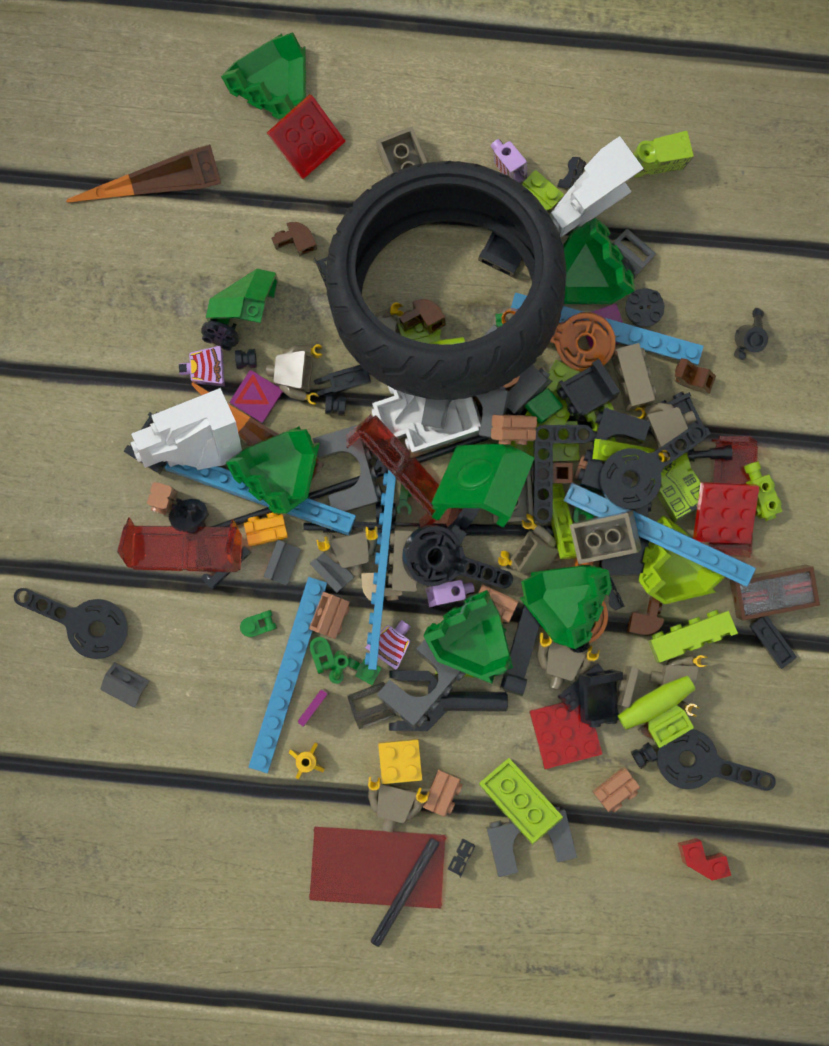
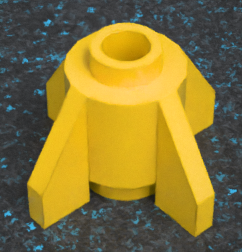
M315 742L310 751H303L300 754L290 749L289 754L296 759V767L299 770L295 777L298 780L303 772L307 773L313 769L324 772L325 768L317 764V758L314 754L318 743ZM305 758L310 762L307 766L303 765L302 760Z

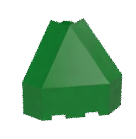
M293 32L286 35L281 33L235 61L221 78L230 94L247 99V103L260 110L264 108L272 113L271 116L277 119L284 118L306 98V46H300Z
M596 217L573 230L563 245L566 260L564 304H613L635 291L634 276L631 270L626 271L621 261L624 257L618 246H613L608 237L611 233Z
M255 269L211 297L206 313L207 321L218 319L217 322L228 326L230 318L261 323L266 298H275L278 284L276 272Z
M298 426L246 447L226 461V464L234 480L239 484L243 482L248 486V492L259 501L264 500L270 505L269 509L274 514H287L308 498L320 443H313L307 429H301Z
M581 565L530 572L531 576L521 581L524 596L520 597V599L554 643L576 649L589 642L593 634L590 632L593 624L598 622L604 607L601 605L606 595L609 596L612 589L609 570L591 565Z
M488 590L468 597L464 600L465 604L462 607L453 608L443 615L444 620L440 623H432L428 626L423 637L437 662L492 684L495 675H502L506 670L512 669L513 665L501 615Z

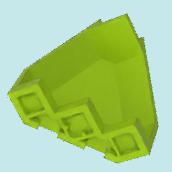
M664 515L657 521L691 537L679 525ZM649 541L648 547H645L643 557L645 565L643 573H640L639 582L647 594L663 604H669L716 593L714 587L725 576Z

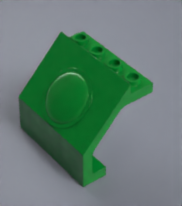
M510 444L457 445L432 500V509L435 510L432 518L439 521L449 508H481L498 516L496 524L504 527L512 516L534 457Z

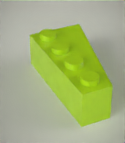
M718 609L706 613L707 617L701 620L700 617L688 620L689 624L683 627L681 624L670 627L671 631L665 634L663 631L652 634V639L648 640L656 662L660 663L682 655L687 650L698 649L704 646L705 643L709 644L722 640L723 636L738 634L730 612H718Z

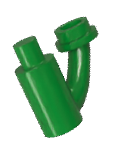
M343 650L335 653L334 662L336 668L329 673V679L334 684H339L343 681V669L349 663L348 655Z

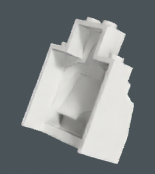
M620 136L600 149L584 167L586 171L568 190L554 208V211L550 213V217L553 219L560 237L597 217L632 192L625 182L642 171L643 167Z
M388 386L390 393L394 394V396L372 403L374 408L372 409V415L379 424V428H377L379 437L386 442H390L407 436L405 443L408 450H411L412 453H419L459 439L465 440L479 435L482 420L473 397L452 400L450 402L444 429L421 425L426 398L402 393Z
M220 388L151 415L153 423L150 424L151 426L132 433L134 441L130 442L137 461H142L145 468L161 461H167L170 467L179 464L196 467L197 470L225 465L226 461L242 451L236 421Z

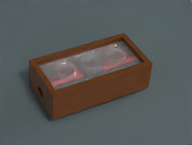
M807 564L754 574L748 587L730 579L736 618L742 621L820 606L814 567Z

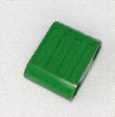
M549 388L525 405L528 412L537 418L539 425L543 424L564 407Z

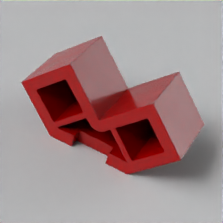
M698 838L678 843L682 862L711 881L731 876L727 857L723 853L705 857L702 841Z

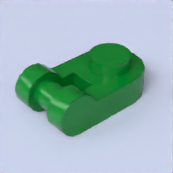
M272 610L245 618L240 624L241 633L247 637H254L277 629L276 623H273L271 617L273 616ZM264 619L266 626L261 627L259 620Z
M323 637L314 638L310 643V651L318 674L324 673V670L330 668L331 670L335 669L334 656L328 640ZM327 655L328 661L321 663L319 657Z

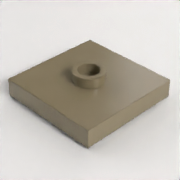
M626 666L623 680H620L617 705L630 707L639 668Z

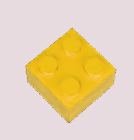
M418 738L378 743L382 784L422 780Z

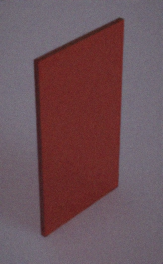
M314 827L309 900L391 905L429 839L434 838L439 842V846L404 906L441 909L445 835Z

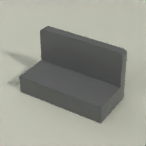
M277 540L263 577L283 585H288L301 551L300 548Z
M324 552L310 563L336 593L342 590L354 578L346 568H341L340 564L335 563Z
M114 662L105 674L100 689L135 708L141 694L148 686L149 680Z

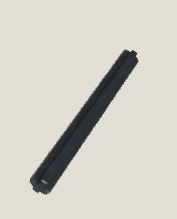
M434 838L429 839L371 938L373 945L379 947L437 850L439 842Z

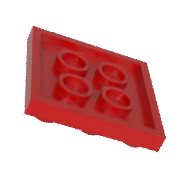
M310 94L267 132V135L301 179L306 178L346 142L316 99Z
M701 482L693 539L700 542L751 544L759 486L757 484Z
M564 702L529 711L544 769L602 755L596 728L589 727V724L581 722L580 705L571 712L568 711V707Z

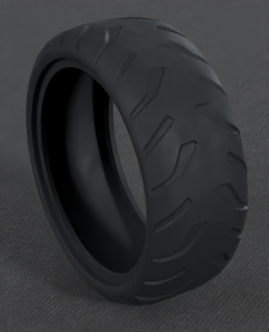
M461 161L428 162L401 169L371 186V189L364 191L353 202V207H349L336 228V234H333L326 264V289L337 332L346 349L362 368L378 381L394 390L433 400L466 399L489 393L491 390L495 391L510 383L514 378H517L537 360V357L541 356L556 331L565 299L566 260L563 243L553 219L532 192L508 175L486 166ZM499 216L507 218L515 227L499 221ZM456 221L483 227L502 237L518 252L531 277V288L520 308L506 323L491 333L475 340L457 344L439 345L423 343L406 338L385 326L365 303L362 297L363 284L371 264L381 250L396 237L410 229L428 223Z

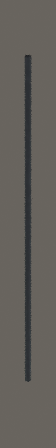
M477 435L407 459L402 468L390 467L389 469L399 471L452 453L457 445H475L492 438ZM382 468L377 470L378 478L384 476L381 473ZM360 476L310 492L308 499L314 500L352 487L357 483ZM269 507L208 527L204 529L205 537L248 522V518L256 516L261 518L273 512ZM197 533L187 534V542L197 540Z

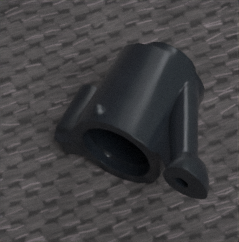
M760 308L753 310V325H743L736 330L735 343L738 347L734 352V357L744 360L746 358L744 350L755 353L762 351L767 346L768 335L763 329L762 322L764 312Z

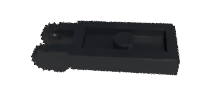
M361 365L329 373L327 376L314 380L315 385L331 382L332 387L321 389L317 392L318 396L335 394L371 383L369 373Z

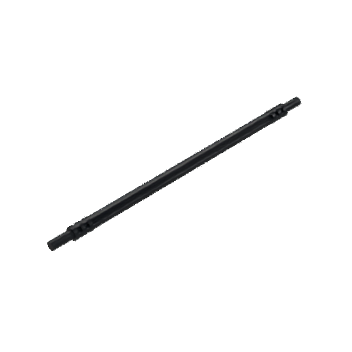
M354 522L352 527L354 529L367 526L370 531L375 530V527H377L378 533H382L383 525H379L376 522ZM315 523L303 524V530L337 533V531ZM391 523V530H394V531H395V525H398V526H419V528H420V527L426 526V525H437V526H440V527H445L446 524H444V523ZM470 524L467 528L460 526L467 533L466 536L525 537L529 531H533V529H525L523 525H505L501 527L493 524ZM541 525L552 537H555L552 526Z

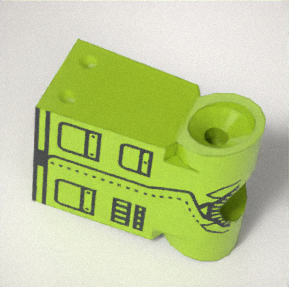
M683 131L655 138L652 141L645 140L640 142L633 155L641 164L643 170L633 177L683 170L694 157L688 132Z
M686 453L662 469L661 486L657 497L674 523L696 511L701 482L691 469Z

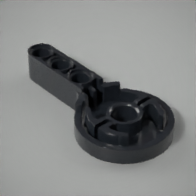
M695 424L653 453H647L634 448L617 451L605 461L600 472V486L604 496L613 505L623 509H637L649 504L659 492L662 469L702 442L707 436L706 428L701 424ZM693 429H698L701 432L700 439L693 438ZM676 440H681L684 443L682 451L676 449ZM660 451L667 453L668 460L666 462L659 460L658 454ZM628 471L635 473L638 479L633 487L626 486L622 480L623 475Z
M437 525L422 526L415 530L405 542L402 553L403 566L408 576L417 583L426 586H438L448 580L452 581L459 575L503 589L509 588L513 583V576L509 571L467 558L464 554L463 546H460L456 536L444 527ZM436 549L438 552L437 559L430 563L428 555L431 550Z
M20 588L14 593L16 604L63 624L66 627L70 644L84 657L91 659L109 657L120 650L128 635L127 618L124 612L111 601L93 599L83 602L77 607H71L29 588ZM23 591L29 594V600L25 603L19 598L20 593ZM41 599L46 600L48 603V607L44 611L38 607V602ZM59 607H63L66 610V616L63 619L59 618L56 614ZM101 621L104 623L106 630L102 636L97 637L91 633L90 627L93 622Z
M694 729L658 748L657 765L660 773L670 784L678 788L696 789L705 785L714 777L764 791L772 790L776 784V779L771 773L721 759L711 739L704 733ZM684 751H691L694 754L695 760L690 766H683L680 763L679 757ZM724 764H729L731 767V772L728 775L721 773V767ZM743 770H749L751 774L750 779L747 781H743L740 777ZM767 775L770 778V784L763 787L760 779Z

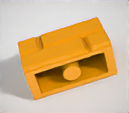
M269 513L267 514L268 518L260 519L259 516L248 518V522L244 523L249 547L288 539L284 515Z

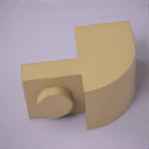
M361 573L363 592L371 601L372 592L376 593L377 586L373 584L374 573ZM385 588L384 597H387V600H399L398 596H402V591H392V588Z

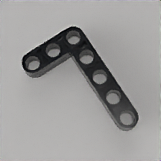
M541 425L535 429L536 440L533 441V518L537 522L547 523L553 515V444H582L589 442L593 437V431L587 425ZM540 429L547 430V439L541 440L538 437ZM560 429H565L568 432V437L565 440H561L558 437ZM580 429H585L588 433L585 440H581L578 437ZM540 449H545L548 452V457L545 460H541L538 457ZM542 468L548 472L545 480H541L538 477V471ZM542 488L548 493L547 498L544 500L539 499L537 495L538 491ZM542 508L546 509L548 513L544 520H540L537 515L538 511Z
M523 605L510 650L513 668L506 670L500 686V690L523 696L526 688L527 679L525 675L540 626L539 622L525 605Z

